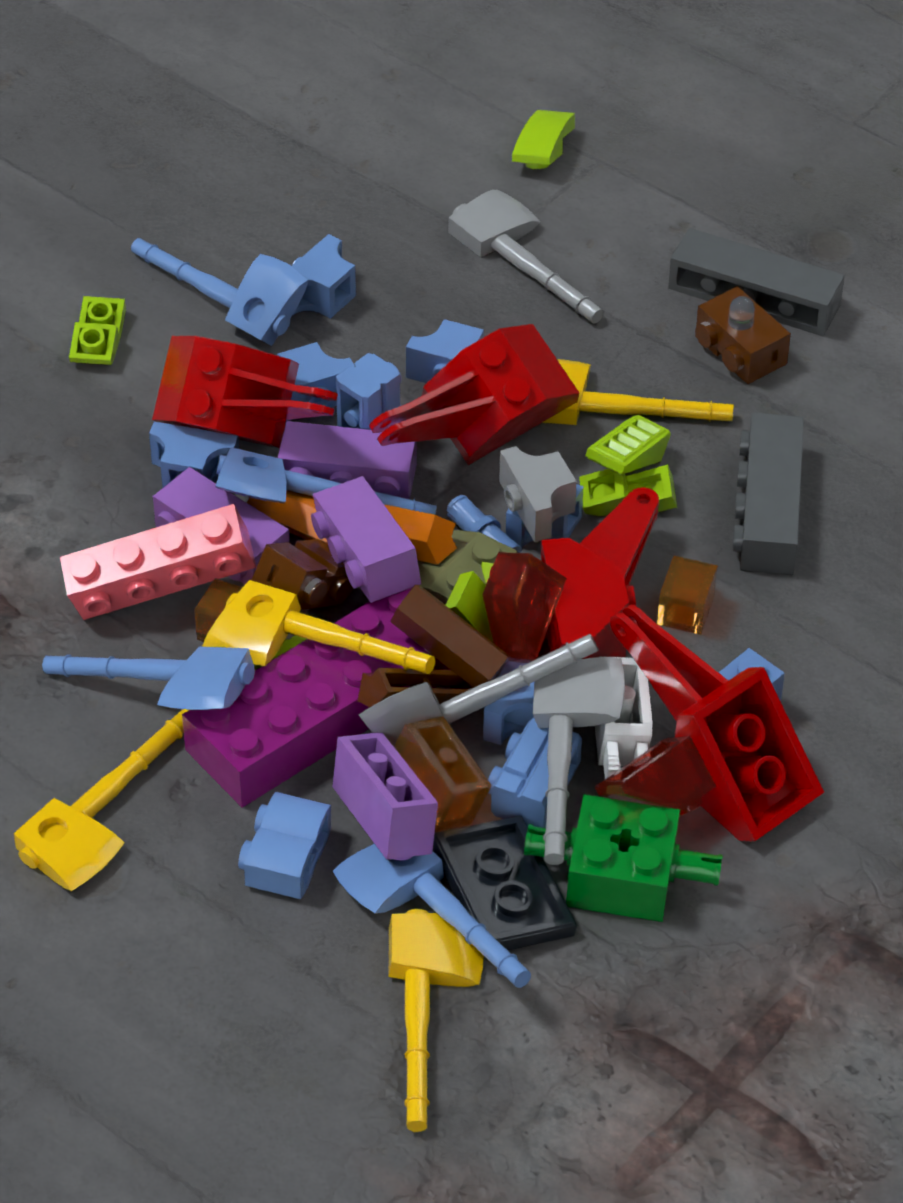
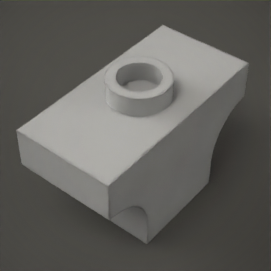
M517 446L500 451L499 482L504 489V497L511 512L517 511L534 542L551 538L553 521L561 516L575 512L576 479L559 451L542 456L528 455L519 450Z

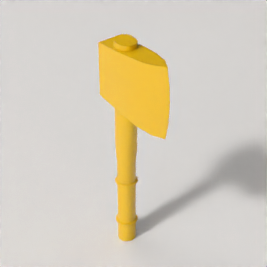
M557 359L580 394L577 403L543 423L577 425L580 411L622 415H655L662 418L667 416L706 419L709 422L711 420L732 422L734 404L587 392L586 387L591 364Z
M251 580L238 593H233L229 597L225 609L216 619L202 645L203 647L249 648L253 664L265 666L271 662L290 633L322 644L358 652L360 656L368 655L400 665L405 670L412 669L430 674L435 666L434 656L416 651L413 647L399 646L370 637L368 633H357L332 622L299 613L301 607L296 594Z
M182 709L171 720L165 721V725L136 751L130 752V756L124 762L101 778L71 806L53 798L14 832L15 846L23 863L32 869L38 868L54 882L70 891L84 884L101 871L114 858L125 842L114 832L94 820L93 817L111 802L142 770H146L148 765L174 741L183 737L182 714L188 710Z
M411 909L406 913L392 914L389 925L388 977L405 980L407 1051L404 1055L407 1059V1099L404 1101V1105L407 1107V1129L413 1132H421L427 1129V1107L430 1105V1101L427 1099V1059L430 1057L427 1051V1034L430 1021V984L455 987L480 985L484 959L483 954L472 944H468L465 937L455 927L442 919L437 913H429L422 909Z

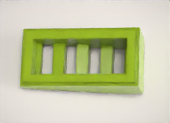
M636 415L627 419L588 447L585 456L588 457L587 459L622 475L662 461L671 433L668 429L640 415Z

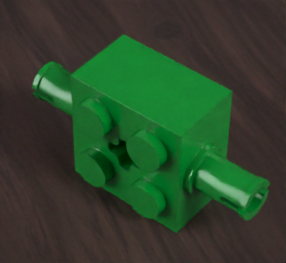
M584 794L577 828L573 827L572 832L565 831L567 841L565 842L564 860L567 861V866H570L566 904L571 908L663 922L669 882L674 883V879L678 878L718 886L723 855L679 849L680 844H676L680 809ZM532 824L528 825L524 855L544 857L545 841L543 836L546 833V828L537 827Z

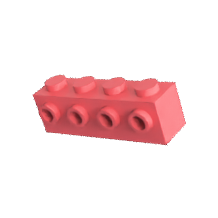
M234 504L60 557L67 596L83 620L257 568L248 529Z

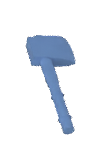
M137 238L131 246V251L145 259L147 263H152L176 276L178 280L191 284L204 295L230 308L225 321L271 346L277 337L283 335L288 329L290 318L299 305L309 280L288 263L275 257L260 254L251 264L237 289L213 275L192 267L189 262H183L159 249L157 245H152L141 238Z
M231 447L227 456L220 455L216 474H219L215 487L250 498L285 503L286 490L313 496L314 493L342 483L284 469L283 459ZM375 492L385 505L436 514V505L415 501V498L410 500Z
M199 646L187 660L119 659L114 656L109 658L72 657L70 654H67L65 656H45L42 664L44 673L59 674L66 677L81 675L103 676L109 679L126 677L168 681L157 705L187 710L230 707L242 692L245 684H250L253 680L255 673L249 648Z
M373 844L350 856L333 870V873L344 889L361 905L374 913H385L419 895L442 919L455 927L465 937L468 944H472L497 968L500 975H504L517 988H521L529 982L531 973L518 961L517 956L504 948L486 930L485 925L478 923L461 902L439 882L444 878L442 859L433 851L432 854L413 856L408 860H386L377 846Z

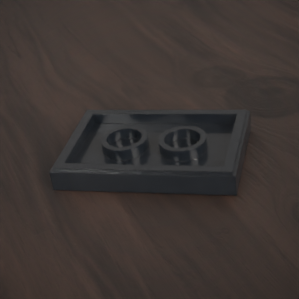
M522 816L434 833L433 852L442 859L443 872L454 896L478 923L485 925L486 930L504 948L512 950L574 936L577 924L544 859L540 856L524 855L528 828Z

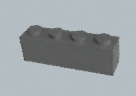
M689 228L671 257L668 289L709 301L738 286L778 323L824 337L841 306L845 275Z
M752 413L750 430H741L739 456L748 457L747 461H739L737 487L745 488V493L737 492L735 519H742L743 525H735L732 550L734 552H741L740 570L794 575L798 545L804 417Z

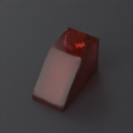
M498 552L482 594L493 643L511 656L509 659L511 662L530 663L537 659L567 580L566 577L529 553Z
M691 736L664 738L595 786L598 795L602 797L680 809V815H684L698 808L703 803L701 797L715 788L716 785Z

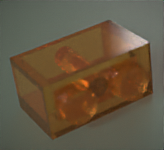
M444 716L405 724L394 748L438 802L435 833L472 824L492 787L486 776Z

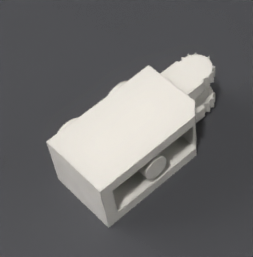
M614 657L622 659L625 677L624 701L619 719L595 726L598 765H604L606 783H617L621 766H633V776L636 784H646L649 776L648 752L653 724L648 678L633 658Z

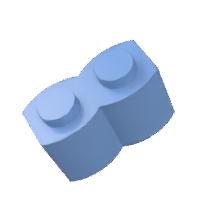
M275 792L268 805L262 804L259 807L254 826L256 834L252 841L246 840L240 851L238 866L239 869L244 870L245 886L302 899L311 881L316 862L319 860L331 830V805Z

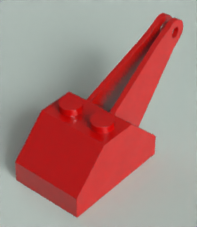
M534 324L497 329L461 350L423 386L421 397L382 413L369 424V428L372 433L382 432L377 438L381 446L450 438L466 463L470 465L577 403L580 393Z
M171 336L152 420L235 435L242 441L280 448L286 420L333 416L335 409L324 405L291 400L293 392L327 401H337L338 393L316 387L295 385L299 363L291 359L243 345L200 336Z
M645 487L632 490L580 543L571 538L541 540V599L539 603L549 653L565 646L566 642L571 643L591 634L599 651L582 659L596 657L625 658L626 648L614 635L610 626V618L617 613H622L623 609L629 605L636 606L634 587L629 585L653 525L658 518L659 496L654 490Z
M629 605L623 609L622 613H617L610 618V626L614 635L631 654L676 720L672 758L692 798L739 841L758 840L824 793L764 667L747 668L732 679L727 680L655 623L637 606Z

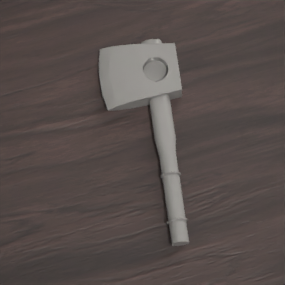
M496 189L487 191L469 203H463L455 208L448 220V233L475 254L483 257L494 251L498 252L521 271L540 282L546 290H550L570 305L577 314L583 315L593 324L598 323L602 319L604 311L593 303L589 296L581 294L560 278L558 273L552 272L532 253L516 242V240L532 231L541 222L522 203Z
M588 634L574 642H566L565 646L524 666L519 665V668L478 685L439 704L428 682H425L376 703L360 713L359 716L372 733H383L406 761L452 739L450 723L494 703L513 691L526 685L530 686V683L574 662L577 664L578 660L599 650L592 635Z
M596 657L580 659L577 661V664L574 662L534 682L533 716L538 728H549L547 751L549 777L548 790L545 792L547 797L546 833L543 836L545 841L544 860L548 864L559 865L564 861L565 842L567 841L565 834L566 808L569 797L567 787L571 764L573 727L607 724L620 718L625 692V677L621 658Z

